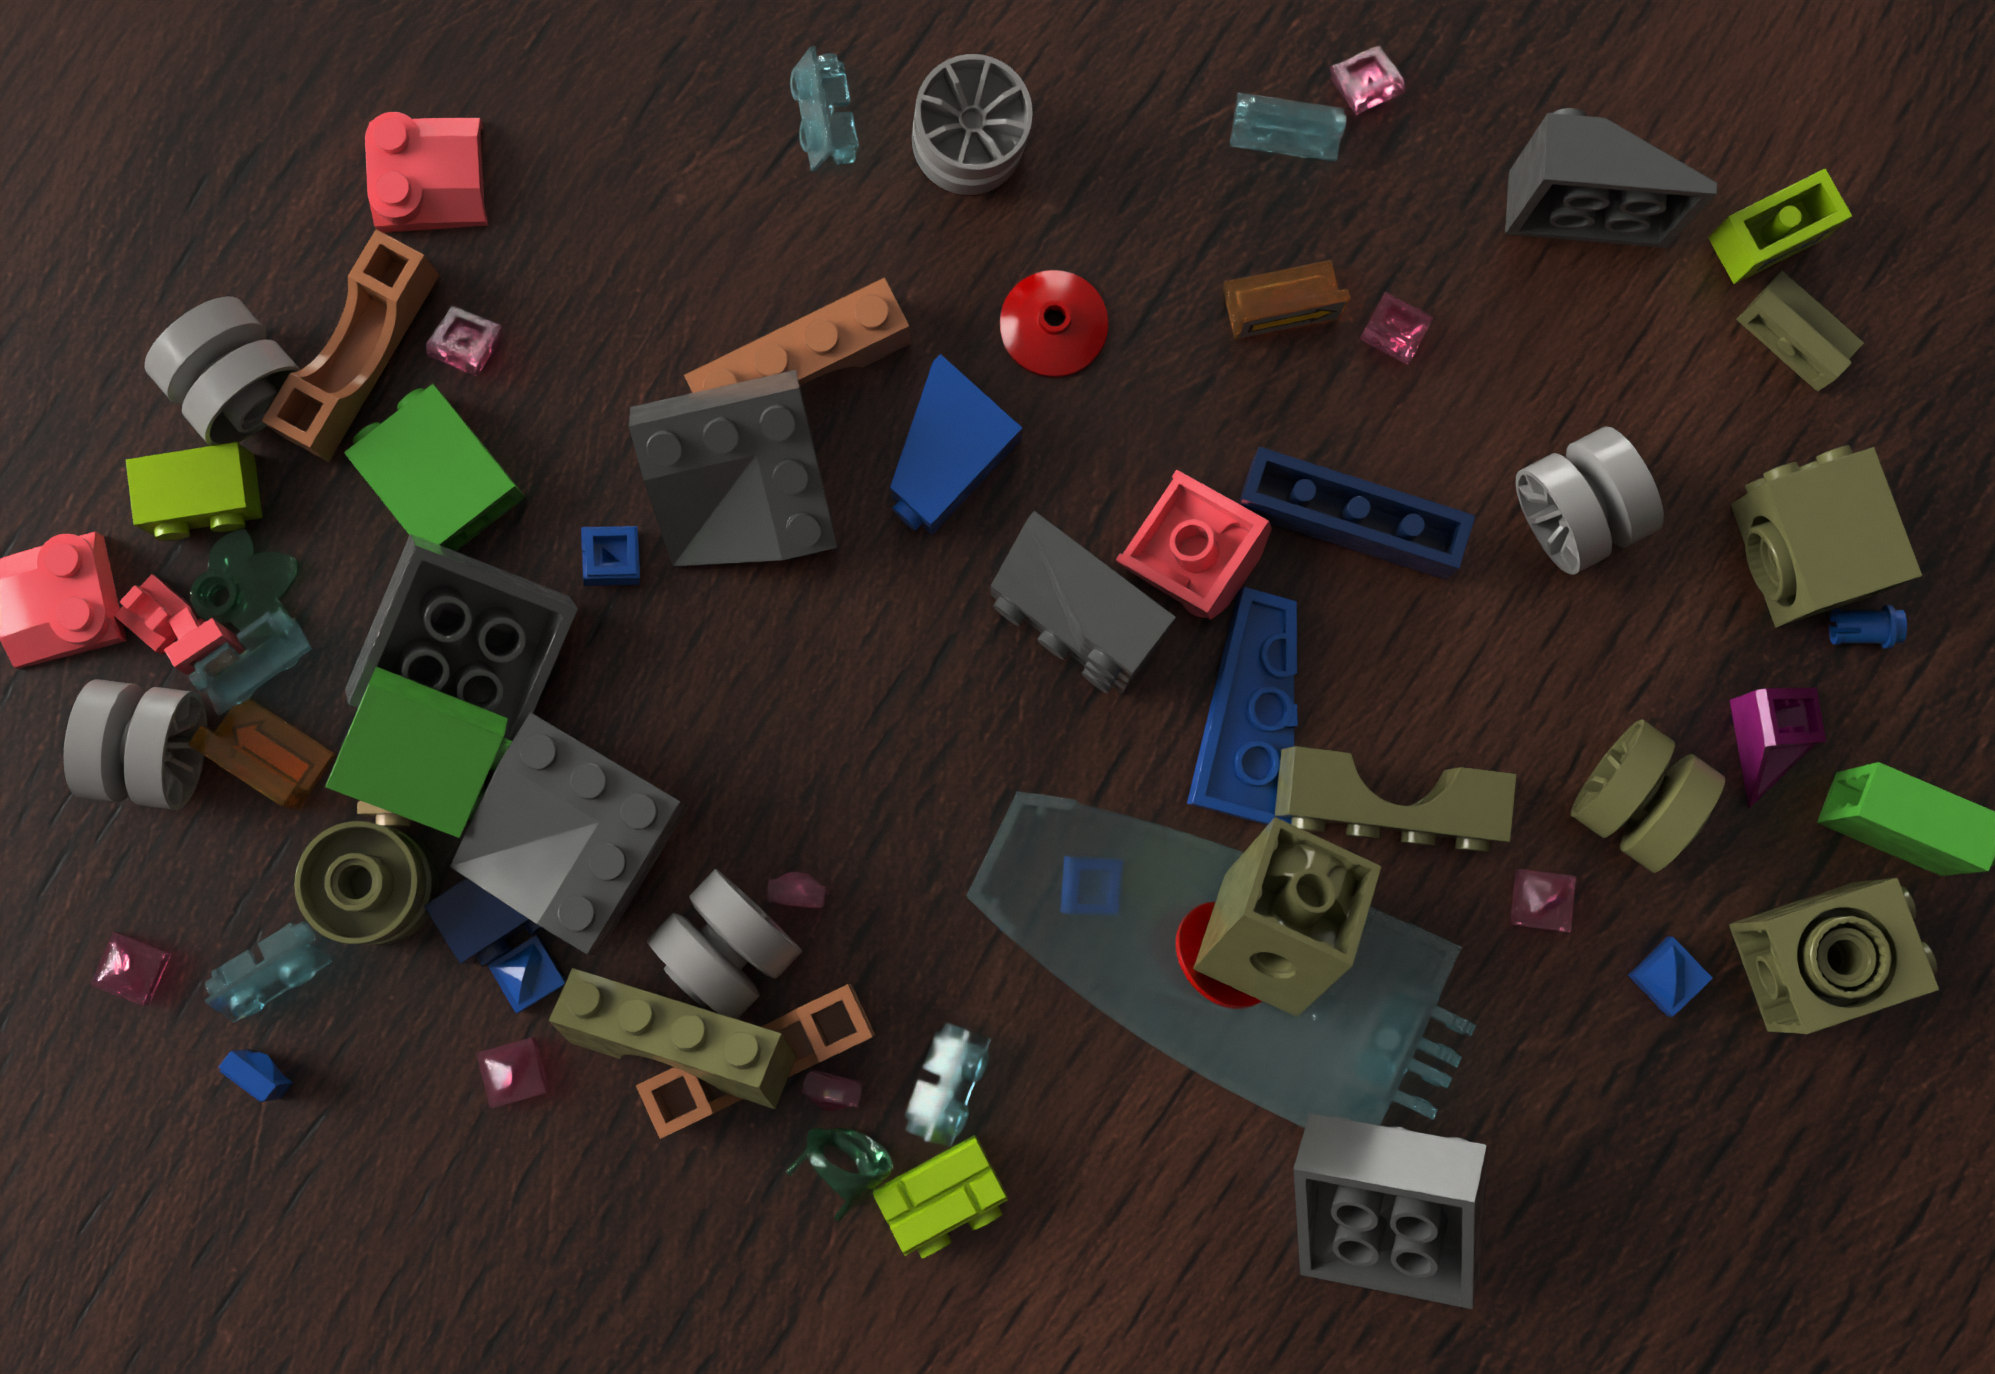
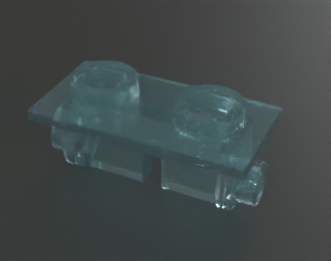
M810 46L791 72L790 88L794 100L799 101L802 117L799 129L800 144L803 151L808 152L811 171H817L830 156H834L836 164H848L855 161V152L859 150V142L853 112L833 111V106H847L851 102L845 65L838 62L836 54L829 53L817 57L816 47Z
M1238 92L1229 146L1336 162L1340 137H1343L1346 124V115H1343L1344 108Z
M281 608L274 614L268 610L262 617L236 635L238 640L247 649L240 655L228 642H225L194 664L196 670L189 674L188 677L198 691L201 693L207 691L214 710L219 716L234 705L248 700L256 689L281 671H286L295 666L303 655L312 650L298 620L295 617L291 619L284 609Z
M302 921L297 925L290 922L258 943L264 957V961L257 964L254 954L246 950L221 967L212 970V978L205 982V987L211 996L205 999V1002L208 1006L235 1023L242 1018L260 1012L267 1002L291 987L300 986L308 982L315 975V972L332 963L331 957L311 943L316 940V936L306 921Z
M945 1022L942 1032H935L923 1069L940 1075L937 1086L918 1079L908 1109L904 1115V1118L909 1120L906 1131L924 1137V1140L928 1142L952 1145L954 1137H957L966 1125L969 1115L967 1102L974 1083L978 1082L986 1071L989 1061L987 1048L991 1040L990 1038L969 1032Z

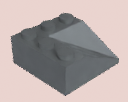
M1575 108L1560 109L1546 114L1509 171L1505 234L1667 248L1717 195V182L1607 118L1587 116L1585 111Z
M796 370L630 407L629 429L643 481L672 566L779 561L837 548L834 526Z
M1036 511L1027 519L991 584V596L997 599L993 605L995 610L1017 626H1020L1024 620L1038 630L1041 635L1037 640L1043 647L1062 660L1068 654L1084 665L1085 669L1082 675L1105 693H1109L1112 688L1121 694L1125 692L1161 645L1176 618Z
M410 534L345 687L348 705L359 707L374 669L377 666L508 718L504 738L513 741L530 712L533 714L578 608L568 595Z
M530 712L500 760L450 867L537 925L589 955H599L689 806Z
M1309 1113L1293 1169L1300 1275L1473 1309L1485 1252L1487 1145L1469 1142L1459 1137L1447 1138L1413 1132L1402 1127H1385L1351 1121L1341 1116L1328 1117Z

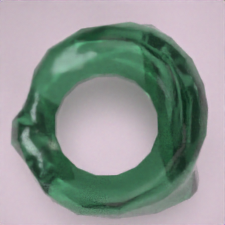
M815 1128L808 1132L805 1150L787 1168L786 1174L791 1176L806 1158H809L810 1164L834 1191L846 1200L834 1216V1219L840 1222L854 1207L872 1194L876 1186L890 1175L892 1160L883 1146L863 1133L847 1128L826 1130ZM834 1146L847 1153L855 1161L859 1174H853L834 1166L825 1158L824 1147Z

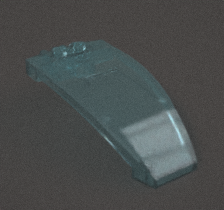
M1017 791L966 897L1006 935L1066 985L1129 1031L1184 1066L1303 1128L1306 1126L1309 1113L1328 1117L1341 1116L1351 1121L1380 1126L1392 1101L1429 1119H1434L1438 1109L1433 1107L1430 1102L1416 1095L1410 1096L1398 1090L1406 1070L1421 1076L1422 1080L1436 1087L1442 1086L1447 1089L1449 1087L1452 1077L1412 1058L1416 1049L1454 1067H1458L1462 1057L1456 1054L1455 1050L1422 1037L1430 1018L1446 1025V1028L1460 1035L1472 1036L1476 1025L1436 1006L1462 947L1370 906L1353 966L1298 1017L1265 1002L1247 1009H1230L1217 1005L1200 994L1183 973L1176 953V934L1181 921L1192 909L1203 903L1216 902L1226 872L1244 852L1159 824L1079 804L1074 799Z

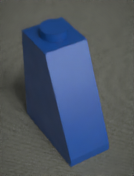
M941 354L933 361L890 486L892 499L896 502L892 507L894 513L914 531L922 525L932 535L1022 439V427Z

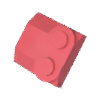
M387 112L369 122L365 134L367 194L374 227L383 233L488 226V217L486 216L484 206L481 151L483 122L481 118L411 119L400 112Z
M1176 470L1172 475V482L1123 554L1120 553L1116 562L1155 588L1182 603L1183 607L1192 615L1212 620L1230 605L1259 562L1272 527L1269 520Z
M97 532L80 536L59 534L50 538L43 546L0 558V641L14 668L20 669L127 641L123 623L114 616L120 607L103 535Z

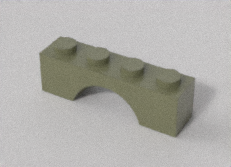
M1293 746L1281 749L1275 817L1291 818L1292 825L1305 831L1325 832L1326 823L1347 825L1346 836L1380 839L1381 830L1402 832V843L1435 846L1437 836L1456 839L1455 849L1489 853L1490 843L1510 842L1516 774L1464 767L1444 770L1434 788L1424 798L1414 804L1402 806L1387 802L1368 789L1356 770L1351 753Z
M572 968L549 1019V1022L572 1044L618 1059L623 1055H635L653 1059L688 1072L713 1085L723 1093L776 1109L797 1057L786 1039L779 1032Z

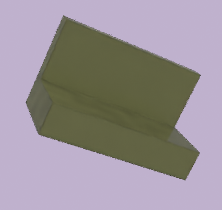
M1783 271L1766 286L1736 319L1817 392L1836 380L1852 363L1849 359L1864 344L1862 340Z

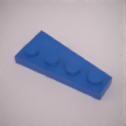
M1242 587L1238 591L1187 800L1188 805L1267 826L1275 818L1281 749L1294 746V727L1298 726L1297 704H1294V674L1297 673V601L1247 587ZM1277 817L1291 824V818Z

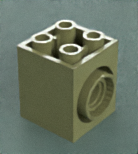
M1845 445L1820 454L1816 457L1817 461L1798 467L1797 462H1792L1765 472L1763 474L1764 478L1745 485L1747 494L1730 504L1745 543L1746 558L1751 574L1764 595L1775 628L1879 595L1922 576L1874 447L1853 453L1850 445Z
M1275 817L1226 872L1193 969L1298 1017L1353 966L1382 866Z
M1898 878L1853 882L1729 924L1765 1026L1769 1032L1809 1034L1939 990L1934 977L1937 973L1935 957L1929 946L1922 942L1913 921L1916 918L1915 903L1908 890L1900 886Z

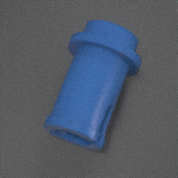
M1883 605L1881 610L1833 609L1830 613L1829 620L1837 622V626L1829 625V637L1834 645H1840L1841 643H1880L1883 648L1892 649L1895 643H1903L1906 639V614L1903 610H1895L1893 605Z

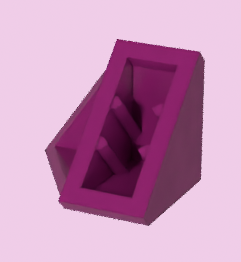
M1765 688L1730 700L1748 808L1753 806L1816 744L1826 742L1817 688Z

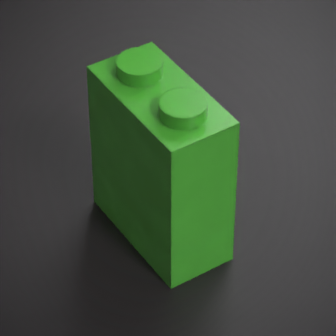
M434 384L425 390L419 388L407 394L398 403L397 412L381 424L375 422L363 428L354 437V445L344 452L409 535H415L453 551H458L525 498V495Z
M376 666L325 787L460 838L467 820L472 821L486 791L482 786L489 770H496L500 760L512 743V740L504 738L508 718Z
M1880 762L1836 772L1817 820L1818 824L1939 876L1986 872L1995 865V811Z

